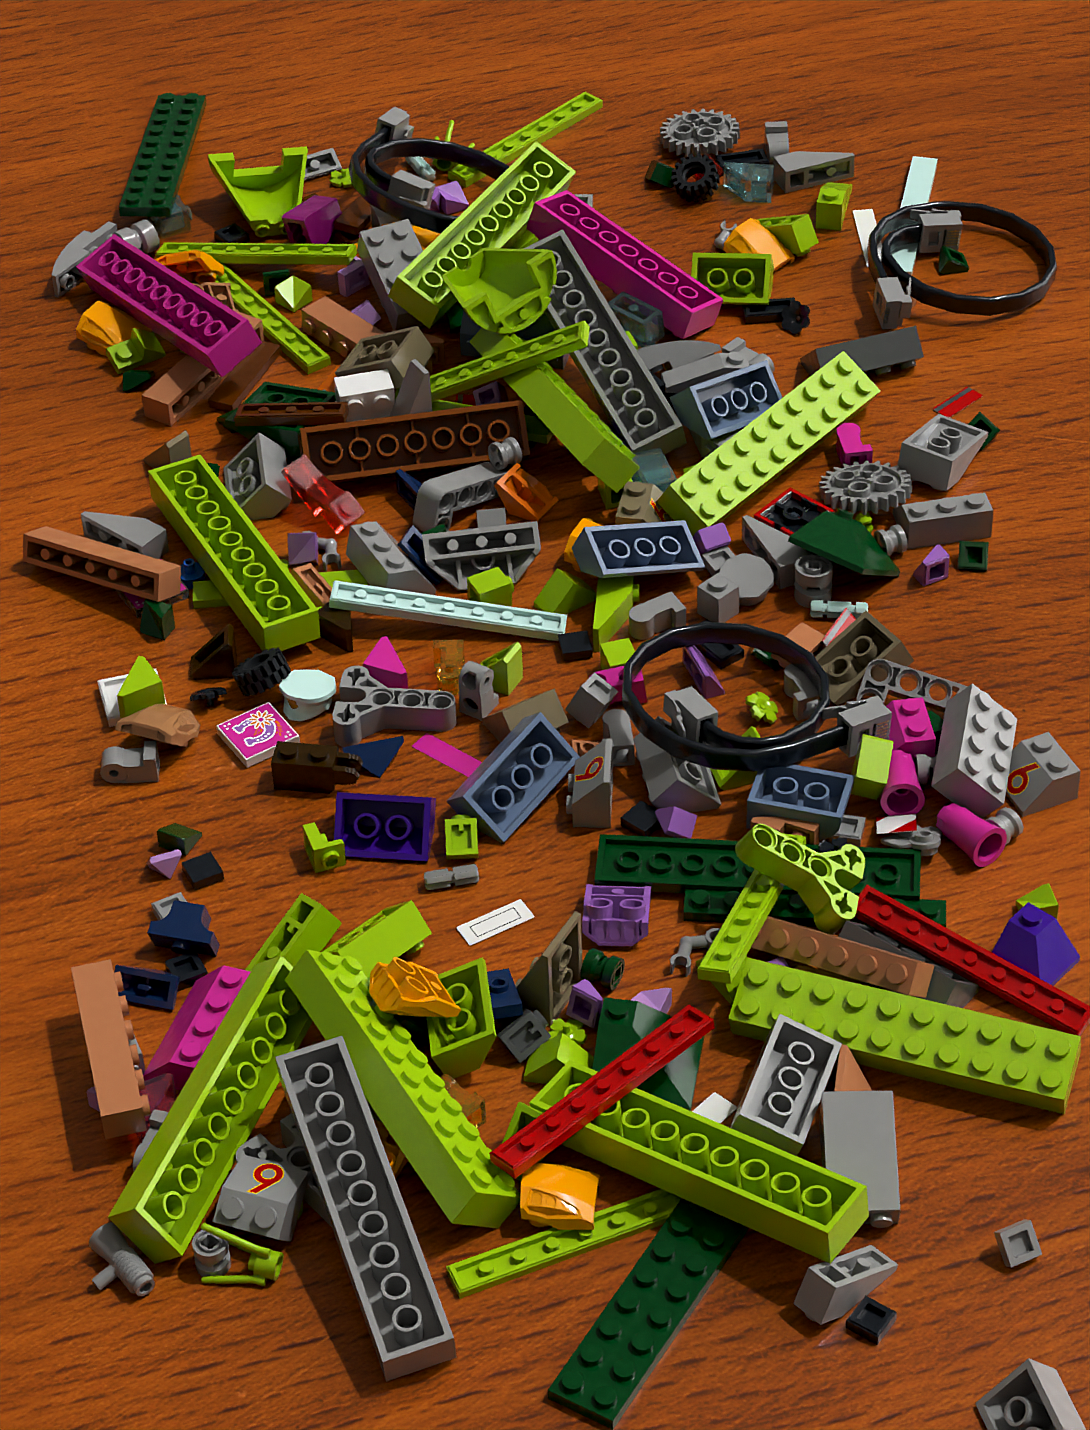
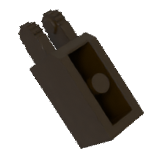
M277 741L271 760L274 789L330 794L335 790L336 784H356L360 775L357 770H360L363 761L358 755L339 752L338 746Z

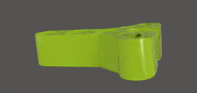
M765 824L755 825L737 842L735 851L742 862L798 892L814 915L815 925L821 932L834 935L844 926L846 920L850 921L855 917L859 896L850 892V890L863 879L865 857L856 846L845 844L837 851L818 853Z

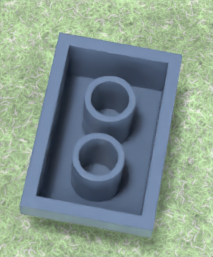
M794 764L757 771L747 799L746 828L750 829V821L753 817H785L820 824L819 840L828 839L834 836L840 828L854 785L855 775Z

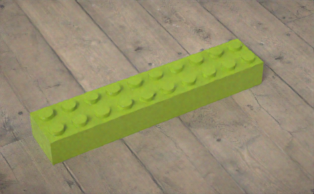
M537 141L533 143L396 277L388 297L430 329L457 302V299L441 276L455 266L459 267L460 270L466 269L469 265V257L483 248L509 249L527 231L526 227L534 203L567 190L576 171Z
M481 328L469 342L484 357L526 342V340L520 335L517 336L514 332L503 334ZM547 362L502 377L577 460L616 493L639 470L640 467L632 460L636 455L611 432V429L553 371V368Z
M842 351L670 484L656 502L674 521L685 520L692 536L700 529L721 523L836 432V428L840 424L847 423L865 409L881 390Z
M201 455L148 471L151 498L262 651L274 647L283 651L320 638L318 609Z
M306 950L284 980L325 1040L343 1036L365 1098L442 1211L453 1224L499 1228L520 1202V1193L515 1188L513 1178L491 1163L489 1153L492 1150L486 1147L481 1140L479 1130L467 1120L462 1113L461 1105L450 1096L444 1087V1081L433 1072L427 1063V1057L416 1048L411 1041L410 1033L399 1024L394 1017L395 1014L382 1012L369 993L370 980L361 970L362 965L351 956L342 957L332 955L327 951Z
M282 955L254 965L108 1216L154 1264L183 1256L236 1161L237 1149L246 1143L280 1081L275 1057L297 1050L313 1022L284 980L293 967Z
M748 957L728 1018L733 1034L765 1041L779 1014H782L843 1045H847L857 1064L1065 1114L1081 1053V1036Z
M569 1060L529 1102L530 1107L544 1113L598 1071ZM638 1088L633 1089L561 1144L830 1264L869 1217L867 1186Z

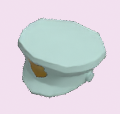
M293 670L288 674L287 678L282 679L279 690L284 696L283 712L288 719L305 721L328 710L332 703V696L336 693L337 689L335 677L320 670Z

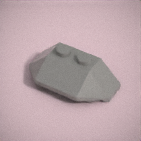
M537 521L422 534L426 564L457 591L467 590V577L495 567H499L505 576H509L513 584L516 585L541 551Z

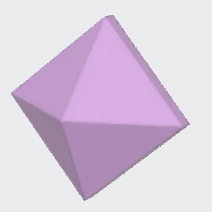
M178 849L150 857L147 862L148 867L171 879L182 856L181 850Z

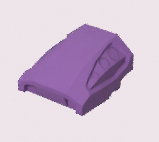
M586 884L582 933L598 946L631 947L648 935L651 886L625 887Z

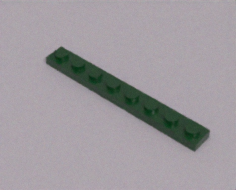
M685 889L684 921L724 923L741 892ZM780 894L768 915L804 927H817L814 922V915L799 894ZM894 899L946 927V900L920 899V901ZM855 917L850 920L851 922L868 925Z

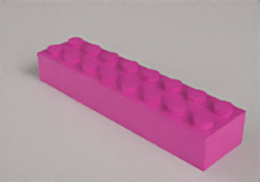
M565 190L534 203L526 227L527 230L532 232L536 238L542 240L563 229L594 279L604 283L615 294L622 296L631 302L635 308L642 310L652 317L655 322L665 326L673 335L685 339L715 324L724 300L574 194Z

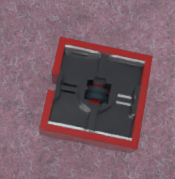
M790 487L756 512L754 519L790 536L823 512H835V510Z

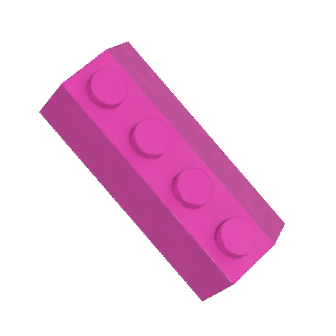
M223 965L196 980L144 1072V1082L180 1091L183 1089L249 976L250 971Z

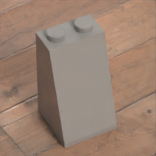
M893 1091L822 1092L819 1114L822 1167L867 1186L869 1217L863 1224H871V1226L876 1228H885L892 1224H898L900 1195Z

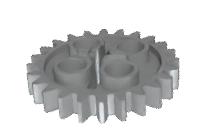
M692 109L691 113L682 111V115L674 114V118H667V122H662V127H660V141L663 144V148H668L669 152L676 151V155L685 153V157H688L690 154L696 157L697 153L707 156L710 153L718 155V151L726 152V148H733V144H737L738 139H740L739 122H736V118H731V114L723 115V111L714 113V109L709 112H705V109H701L700 112Z
M866 460L864 464L854 461L851 466L844 463L843 468L833 467V472L826 471V476H821V481L819 482L820 499L824 500L825 505H831V509L840 507V509L846 511L851 510L853 514L857 511H861L863 515L867 511L877 514L879 509L887 512L889 511V506L897 508L898 503L905 504L906 499L910 498V493H912L911 475L907 474L905 469L900 470L898 465L891 467L889 462L880 465V461L869 463Z

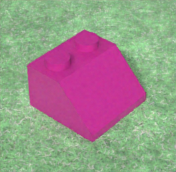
M923 697L893 700L886 705L892 712L890 734L888 735L889 740L893 741L892 751L902 750L904 753L911 754L913 760H915V754H926L928 757H934L936 737Z

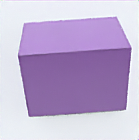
M675 806L660 808L655 811L664 834L674 838L691 839L697 815Z

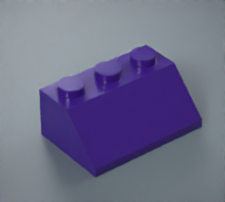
M337 792L334 840H343L345 856L428 861L435 828L436 798Z

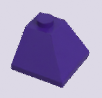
M1029 902L1008 921L992 951L995 955L1052 986L1080 961V955L1057 919Z

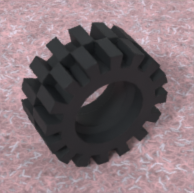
M697 153L694 158L693 154L688 155L689 159L686 160L683 157L681 158V164L678 162L675 164L676 169H672L673 176L671 178L680 198H685L688 202H691L693 198L694 202H699V198L702 197L704 201L707 199V194L710 196L714 194L712 189L717 191V183H720L719 174L714 161L709 159L707 155H704L702 158V155ZM695 174H704V176L696 182H687V180Z
M274 647L269 650H263L260 654L256 653L252 658L245 659L244 663H240L237 665V668H234L232 676L243 695L254 696L258 692H265L267 688H273L274 684L281 683L282 679L287 678L288 674L291 673V669L281 650Z

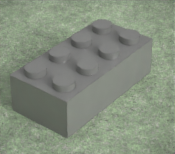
M409 219L360 231L357 251L393 330L423 326L422 322L388 297L396 277L423 252ZM445 314L438 321L444 320Z
M973 683L946 703L932 787L951 802L967 808L980 818H984L1002 806L1005 801L1017 718L1009 710L1004 709L994 701L988 693L980 690Z
M779 1014L765 1039L730 1128L797 1156L804 1145L820 1103L822 1092L825 1090L842 1043Z

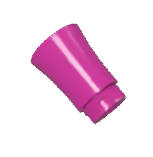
M902 750L892 751L887 784L882 791L880 800L882 809L890 816L917 814L925 803L914 760L911 754L904 753Z
M951 803L948 806H944L937 815L936 827L943 832L945 837L963 850L977 866L985 867L990 865L1004 850L1007 841L1006 831L976 816L967 808Z

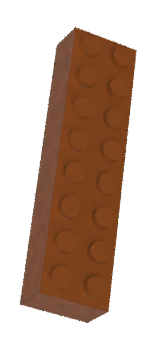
M523 400L300 428L299 431L307 488L396 476V470L399 469L410 475L475 466L490 462L488 455L489 445L494 442L502 443L508 437L515 438L519 443L522 451V460L528 459L530 456Z

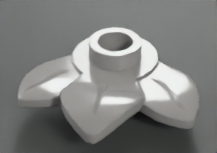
M917 825V831L897 832L892 836L882 838L881 843L894 848L921 850V856H930L938 852L942 831L932 826L921 828Z

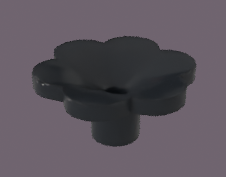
M792 301L789 307H785L782 310V328L790 330L792 334H799L802 328H807L810 324L808 317L810 308L807 305H802L799 301Z

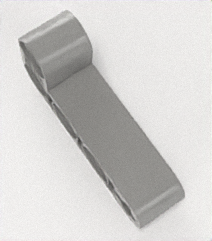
M485 462L425 481L418 490L413 525L422 532H425L443 524L446 527V532L449 531L453 511L500 497L494 485L507 472L497 470L490 462Z
M875 659L868 664L856 701H860L866 696L873 697L877 695L885 702L887 694L901 699L923 697L926 707L945 713L946 703L950 700L952 691L958 694L968 686L885 659ZM877 667L882 668L887 673V679L881 682L875 681L871 677L870 671ZM904 677H910L916 682V688L912 691H905L900 686V680ZM935 686L941 687L945 691L946 696L943 700L936 701L931 698L929 689Z

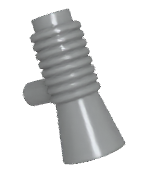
M113 1222L102 1225L92 1234L89 1240V1247L109 1263L108 1267L92 1278V1281L100 1291L117 1277L130 1293L137 1294V1296H145L152 1291L155 1286L153 1273L134 1249L129 1247L122 1231Z

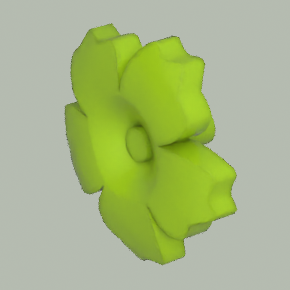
M349 168L342 169L341 173L336 170L331 172L330 183L336 187H351L352 182Z
M758 691L745 698V704L751 706L752 718L759 721L763 717V720L770 724L777 720L778 708L775 702L769 701L770 698L767 695Z
M561 1018L553 1020V1024L550 1026L548 1033L551 1037L548 1040L564 1033L575 1043L581 1045L587 1040V1034L582 1029L583 1023L578 1020L569 1019L565 1023Z

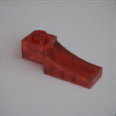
M305 454L281 471L315 517L321 513L337 535L358 521L366 513L349 491H343L327 479Z

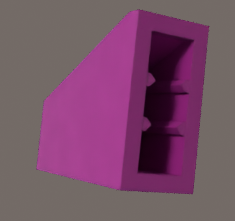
M314 195L283 214L281 218L291 244H327L336 230L334 229V221L342 212L337 198Z

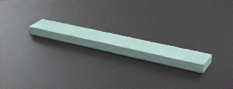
M913 156L900 208L929 203L938 159ZM917 223L905 224L902 227L916 225ZM918 243L902 245L891 252V255L901 268L910 275L913 273Z
M342 581L333 582L329 600L330 608L558 641V634L565 633L567 615Z

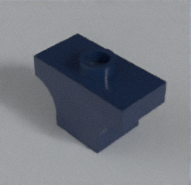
M174 900L169 914L159 921H151L147 932L154 946L169 948L181 955L196 950L198 954L216 957L220 946L214 932L208 930L211 917L205 905Z
M509 968L487 972L496 1032H501L520 1015H523L522 1001Z

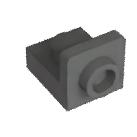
M523 1007V1015H520L497 1035L520 1063L551 1037L545 1029L549 1024L538 1010L531 1012Z

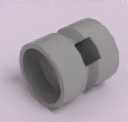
M146 219L132 224L130 228L125 227L113 233L145 254L157 251L160 247L158 234L151 222Z
M807 553L800 556L795 563V601L805 608H810L812 600H823V603H828L832 599V561L815 553Z

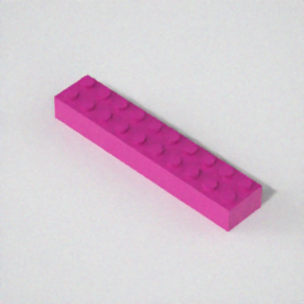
M115 234L76 266L91 290L131 315L220 377L231 372L239 362L252 354L262 343L248 319Z

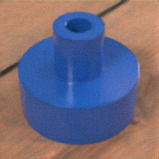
M185 559L183 564L180 565L181 583L186 589H193V582L206 580L205 571L194 559Z

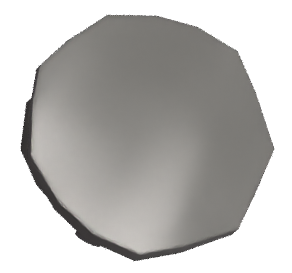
M742 553L727 559L719 574L739 586V605L741 606L756 605L763 601L769 589L774 585V575L769 564L763 558L748 553Z

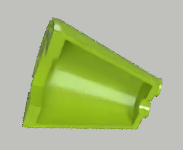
M307 146L282 148L280 166L234 169L235 159L233 152L208 154L211 171L248 224L255 231V235L258 237L287 235L281 217L302 203L308 153Z
M483 248L469 257V265L466 269L460 270L459 267L455 266L441 277L468 317L475 324L488 331L506 334L517 332L530 326L543 314L552 299L549 296L553 284L556 285L557 268L552 250Z

